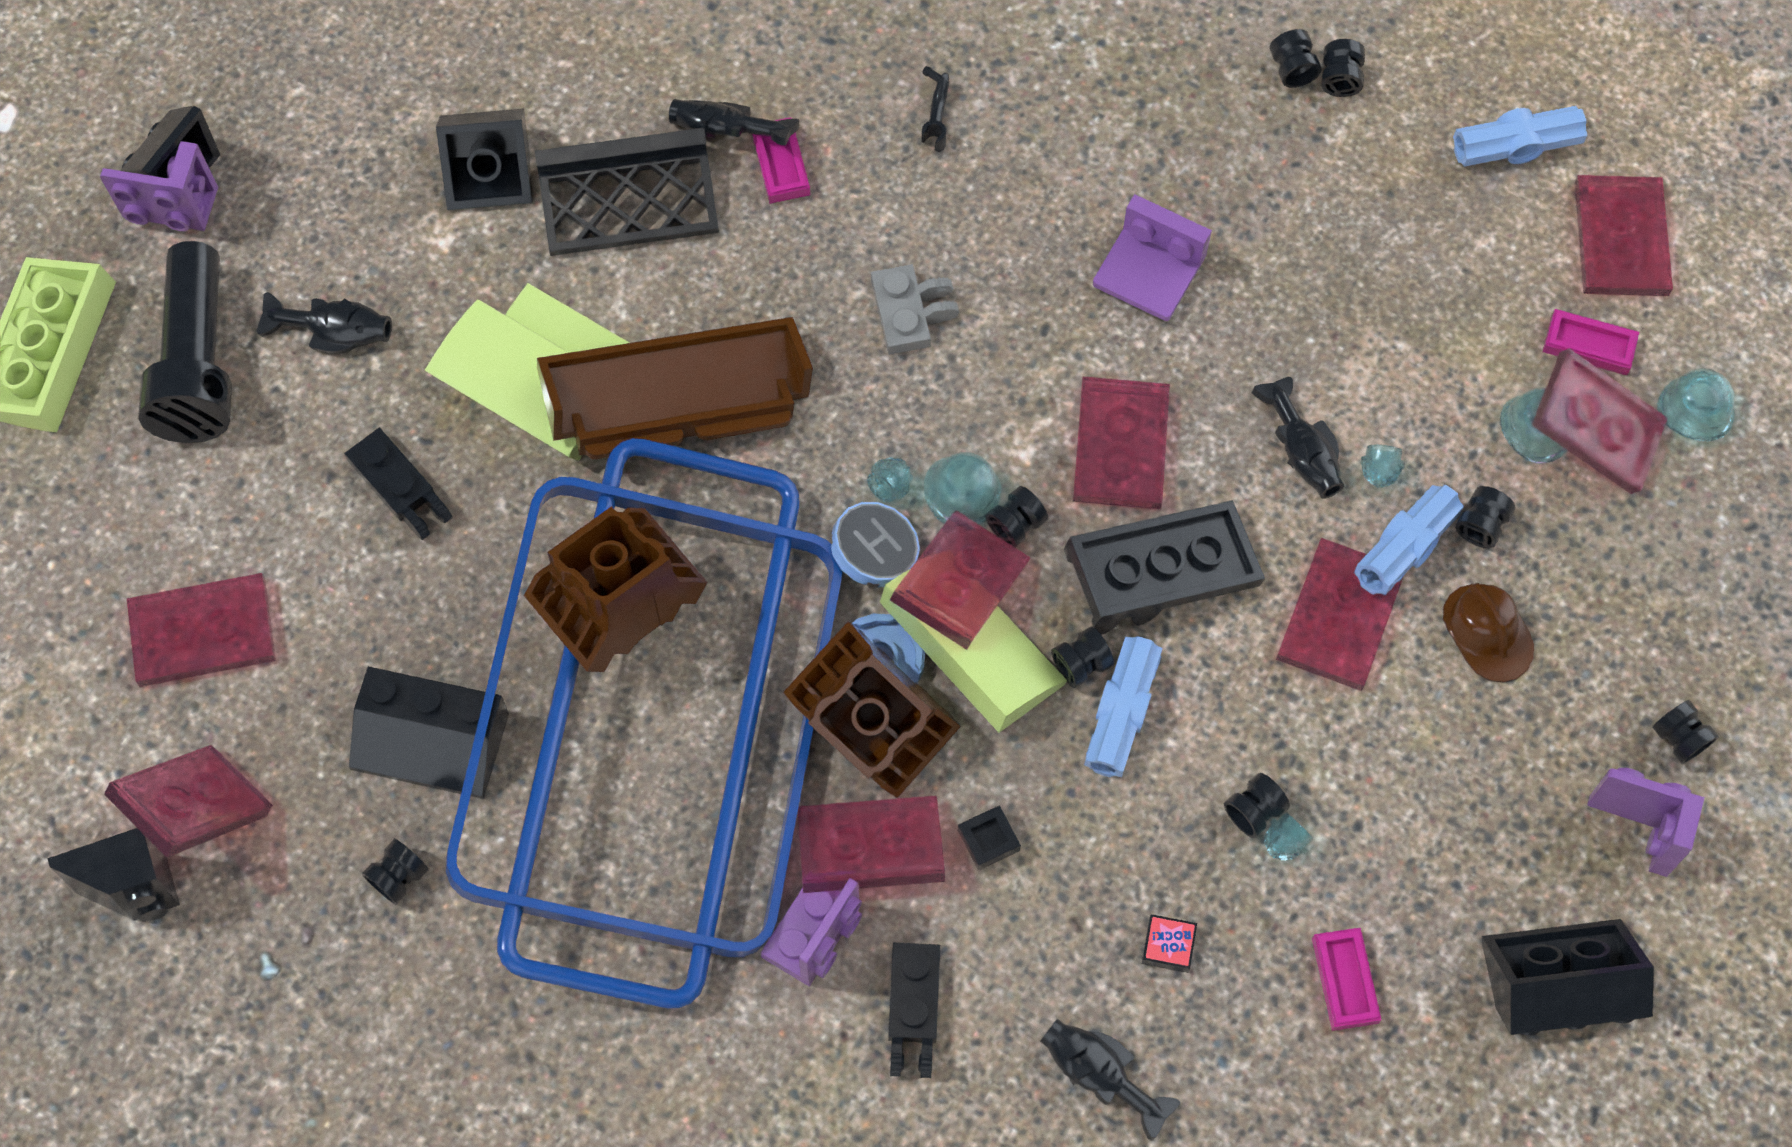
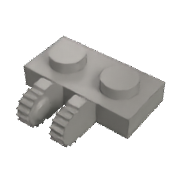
M913 264L871 272V283L888 355L931 347L928 325L952 320L958 316V306L954 301L935 302L926 308H923L922 304L923 301L950 295L952 290H954L951 279L944 277L925 280L918 285Z

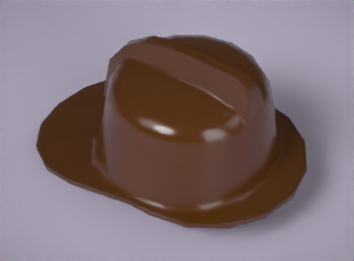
M1479 583L1459 587L1449 595L1443 606V621L1465 661L1474 672L1489 681L1502 683L1516 680L1524 674L1534 659V643L1527 626L1517 611L1513 598L1499 587Z

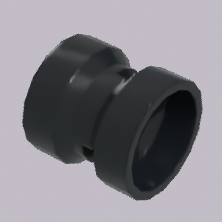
M1303 29L1284 32L1270 43L1269 49L1275 62L1281 65L1278 71L1283 85L1288 88L1309 84L1317 79L1322 71L1317 56L1311 53L1313 47L1308 32Z
M1336 39L1325 45L1323 63L1327 68L1323 70L1321 86L1327 94L1336 97H1349L1358 94L1362 90L1364 74L1360 68L1364 65L1366 50L1360 42L1352 39Z
M1019 486L1008 495V502L1003 506H995L986 514L985 518L990 529L999 540L1010 548H1016L1025 540L1027 531L1039 528L1048 520V514L1041 501L1030 490Z
M1480 486L1475 489L1469 500L1470 509L1462 512L1455 528L1457 533L1467 542L1481 548L1490 549L1495 547L1502 534L1501 525L1509 522L1516 507L1512 499L1505 493L1492 487Z
M1089 627L1078 633L1077 641L1072 643L1063 642L1051 650L1052 658L1058 671L1072 688L1087 682L1088 675L1093 671L1104 672L1114 666V658L1108 644L1094 627Z
M1690 700L1673 708L1652 726L1661 739H1666L1673 745V754L1681 764H1685L1699 755L1719 738L1710 725L1701 723L1698 719V710Z
M1258 773L1248 781L1247 789L1242 794L1234 793L1224 802V808L1232 822L1244 834L1251 838H1256L1266 829L1267 821L1272 817H1280L1290 808V803L1286 794L1273 779L1264 773Z
M394 838L384 849V857L381 859V864L371 863L362 873V876L387 900L397 905L406 895V883L410 884L412 881H419L429 868L414 852Z

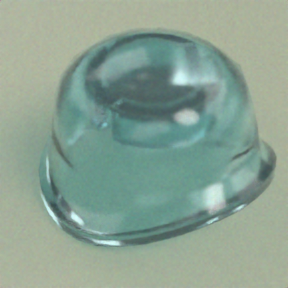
M1695 369L1671 381L1663 389L1657 402V411L1664 424L1676 433L1693 440L1715 441L1723 438L1733 425L1735 394L1731 383L1722 374L1712 369Z
M1549 387L1534 388L1510 399L1503 406L1500 413V425L1506 440L1520 456L1533 463L1544 464L1559 459L1567 452L1573 442L1576 432L1574 408L1568 397L1558 390Z
M960 452L942 458L930 466L924 480V495L931 512L940 522L953 528L966 529L978 526L986 521V514L999 503L1001 484L992 466L982 456L971 452Z

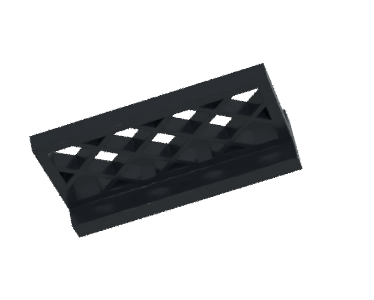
M704 128L535 151L550 256L719 233ZM700 163L702 176L692 188L674 177L682 165ZM670 167L668 171L664 170L663 168ZM652 170L662 177L650 194L632 183L640 171ZM622 173H628L626 177L621 175ZM609 175L620 184L606 200L590 187L598 177ZM587 178L583 183L578 180ZM568 181L578 190L564 206L551 197L549 183ZM668 182L686 194L674 211L656 199ZM703 186H704L705 198H704L703 196H701L700 194H698L699 190H700ZM626 188L644 200L631 217L613 205ZM584 194L602 206L589 223L571 211ZM693 199L707 209L709 222L691 224L683 219L680 214ZM650 205L668 217L658 229L648 230L637 222ZM552 206L558 211H560L555 218L553 216ZM608 211L626 223L618 234L606 236L595 228ZM566 216L584 228L575 240L557 242L556 229ZM674 222L680 225L671 227ZM632 228H634L635 230H637V232H629V231H630ZM590 233H591L593 236H595V237H593V238H587Z

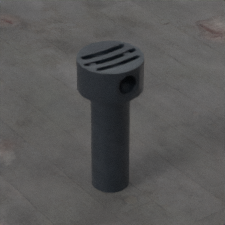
M182 241L168 249L160 361L153 363L145 369L140 381L138 419L142 427L153 436L180 443L205 442L219 437L227 431L231 415L232 383L229 375L215 365L220 256L218 251L212 246L197 241Z

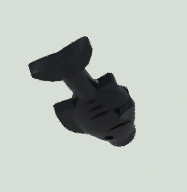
M674 99L669 108L670 124L680 125L688 130L704 128L705 136L715 139L716 135L740 137L742 133H750L771 137L777 144L786 145L790 136L799 129V119L773 121L751 117L750 107L735 103Z
M266 292L263 297V313L256 330L259 336L264 337L277 331L282 325L308 328L313 333L309 343L311 349L329 354H341L377 341L388 342L392 332V320L390 316L380 315L359 302H351L345 298L342 301H332L329 303L325 300L314 298L311 301L310 311L287 309L283 307L282 303L275 296Z
M1288 376L1274 383L1255 385L1252 394L1259 400L1273 405L1284 425L1278 426L1275 434L1285 444V451L1289 458L1287 464L1317 490L1322 499L1339 493L1344 488V483L1340 478L1338 442L1323 420L1311 425L1300 418L1289 399L1293 389V379Z
M1056 1019L1040 1041L1048 1048L1054 1061L1069 1078L1072 1085L1078 1084L1084 1089L1094 1092L1095 1096L1105 1105H1109L1114 1095H1117L1141 1114L1143 1130L1150 1141L1157 1137L1165 1120L1180 1105V1101L1176 1098L1157 1097L1152 1099L1129 1081L1124 1068L1132 1062L1134 1056L1120 1042L1109 1035L1065 1025L1059 1019Z

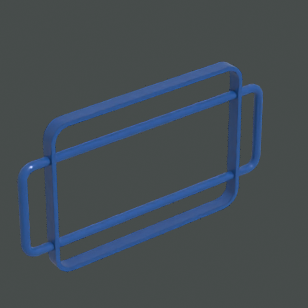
M632 438L619 443L612 449L606 462L602 484L575 477H558L547 481L537 489L531 501L446 856V875L451 887L461 897L475 903L504 909L497 937V953L501 963L512 974L525 979L657 1007L681 1008L691 1004L701 994L706 982L711 954L725 957H745L757 952L771 937L777 923L813 733V727L808 723L809 720L804 715L761 933L756 938L747 942H733L715 938L714 936L791 548L807 551L818 556L825 563L829 572V583L815 657L830 641L842 580V570L832 555V544L815 534L795 530L799 511V492L795 483L787 475L776 470L651 440ZM640 456L773 488L782 497L778 525L619 488L624 465L629 458ZM559 495L573 496L597 502L594 518L611 506L614 509L615 506L624 509L628 507L645 508L650 515L774 544L696 933L527 897L579 668L578 660L565 645L508 893L469 883L461 875L457 866L458 847L537 516L545 502ZM525 913L692 949L687 979L682 987L673 990L526 959L516 949L522 915Z

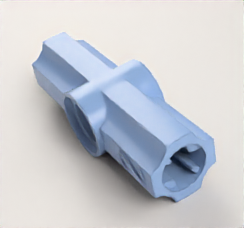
M1577 106L1532 114V111L1528 108H1517L1504 113L1497 121L1456 129L1453 136L1454 153L1458 163H1462L1464 167L1506 158L1511 164L1527 163L1539 157L1544 151L1584 143L1587 137L1586 118L1583 110L1578 109Z
M1432 485L1407 513L1401 510L1396 514L1385 528L1379 542L1357 564L1354 574L1358 577L1361 587L1373 595L1376 593L1386 595L1412 566L1416 569L1419 568L1436 547L1440 536L1460 516L1464 505L1460 502L1458 493L1447 485Z
M1139 636L1125 637L1111 681L1107 680L1096 714L1097 726L1094 734H1092L1084 766L1089 767L1097 774L1107 777H1122L1135 734L1136 732L1140 733L1152 695L1149 693L1161 660L1163 648L1157 646L1152 640Z

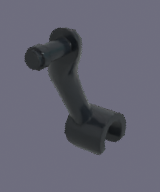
M925 66L922 71L923 75L936 81L937 86L931 103L930 119L922 127L921 142L924 143L929 137L936 136L938 138L935 142V151L941 152L946 147V127L942 123L949 88V74L943 73L941 75L931 67Z

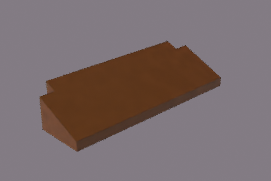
M793 317L537 358V370L553 441L575 437L579 456L587 455L591 459L608 458L612 449L619 443L632 438L677 446L685 437L697 436L702 440H713L786 427L793 418L795 404L793 400L809 397L813 372L812 364Z

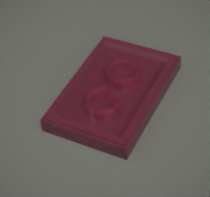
M1578 175L1575 180V196L1583 294L1669 296L1673 290L1663 177Z
M1569 348L1558 355L1532 426L1618 486L1633 494L1640 492L1643 488L1668 418Z
M1082 377L1072 502L1161 510L1170 384Z
M955 510L895 589L890 601L967 650L1020 576L1030 557Z
M1321 538L1276 660L1362 691L1403 578L1386 595L1381 593L1373 595L1361 587L1358 577L1354 574L1357 564L1367 554Z
M262 573L126 598L135 681L139 687L276 661L266 580Z
M212 745L114 780L109 783L104 793L167 858L265 818L273 806Z
M937 796L798 807L803 893L842 890L850 878L859 883V889L945 882Z

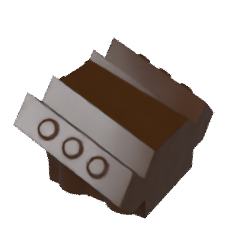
M611 506L547 552L550 564L534 575L524 597L587 672H605L614 654H629L632 648L639 643L638 641L666 622H673L682 604H696L708 582L645 508L628 507L623 512H617Z
M848 621L783 693L795 708L809 720L808 723L868 779L871 777L882 789L898 798L961 726L946 709L935 702L925 689L916 682H913L894 664L895 662L884 651L874 645L860 629Z

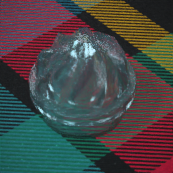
M1368 445L1366 455L1360 459L1365 479L1377 488L1387 487L1396 483L1398 476L1405 469V462L1401 460L1402 449L1388 445Z
M888 457L878 460L872 466L867 483L877 498L884 502H892L895 499H902L908 494L913 475L906 461L901 458Z
M1287 812L1278 821L1275 818L1270 821L1271 825L1264 836L1267 851L1273 858L1290 861L1308 851L1305 847L1313 837Z

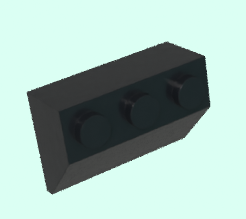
M368 666L354 707L349 758L350 770L461 794L485 692ZM495 694L471 797L484 799L509 716L502 695Z
M1621 919L1482 936V947L1495 1007L1510 1035H1535L1540 1031L1563 1028L1582 1029L1587 1025L1610 1022L1629 1023L1634 1019L1653 1017L1654 966Z

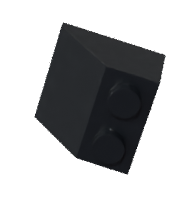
M188 106L169 110L160 122L155 123L151 127L146 140L137 151L125 159L120 171L167 178L168 162L171 157H176L180 141L198 144L210 169L219 158L220 152L201 109L196 106Z
M524 108L441 115L439 117L436 133L447 210L532 203L530 152Z
M143 826L47 858L50 868L76 894L133 921L138 919L140 921L159 919L168 913L167 909L180 905L166 853Z

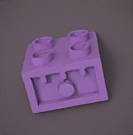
M180 141L176 157H171L168 162L167 178L106 168L102 169L100 175L120 214L129 222L139 225H145L148 222L164 224L177 231H188L189 229L205 231L218 185L198 144Z
M1134 194L1126 208L1123 230L1094 277L1093 286L1153 316L1169 321L1207 255L1212 230Z
M1618 768L1609 769L1590 794L1587 805L1654 827L1646 846V854L1652 855L1649 872L1667 877L1692 850L1705 797L1692 794L1691 790L1684 785L1677 783L1661 784L1645 779V776L1637 770Z
M811 874L761 951V958L809 987L817 975L824 978L837 957V953L833 949L842 935L849 938L862 918V913L858 911L862 904V901L859 899V883L850 878L840 892Z

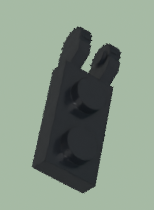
M380 427L344 453L351 466L399 521L404 520L421 540L428 537L430 532L424 520L418 517L414 511L424 503L441 522L446 523L453 518L449 509L435 494L433 487Z
M893 942L888 1041H892L890 1076L901 1077V1072L904 1070L903 1042H922L918 1071L920 1072V1078H931L933 1043H936L939 944Z

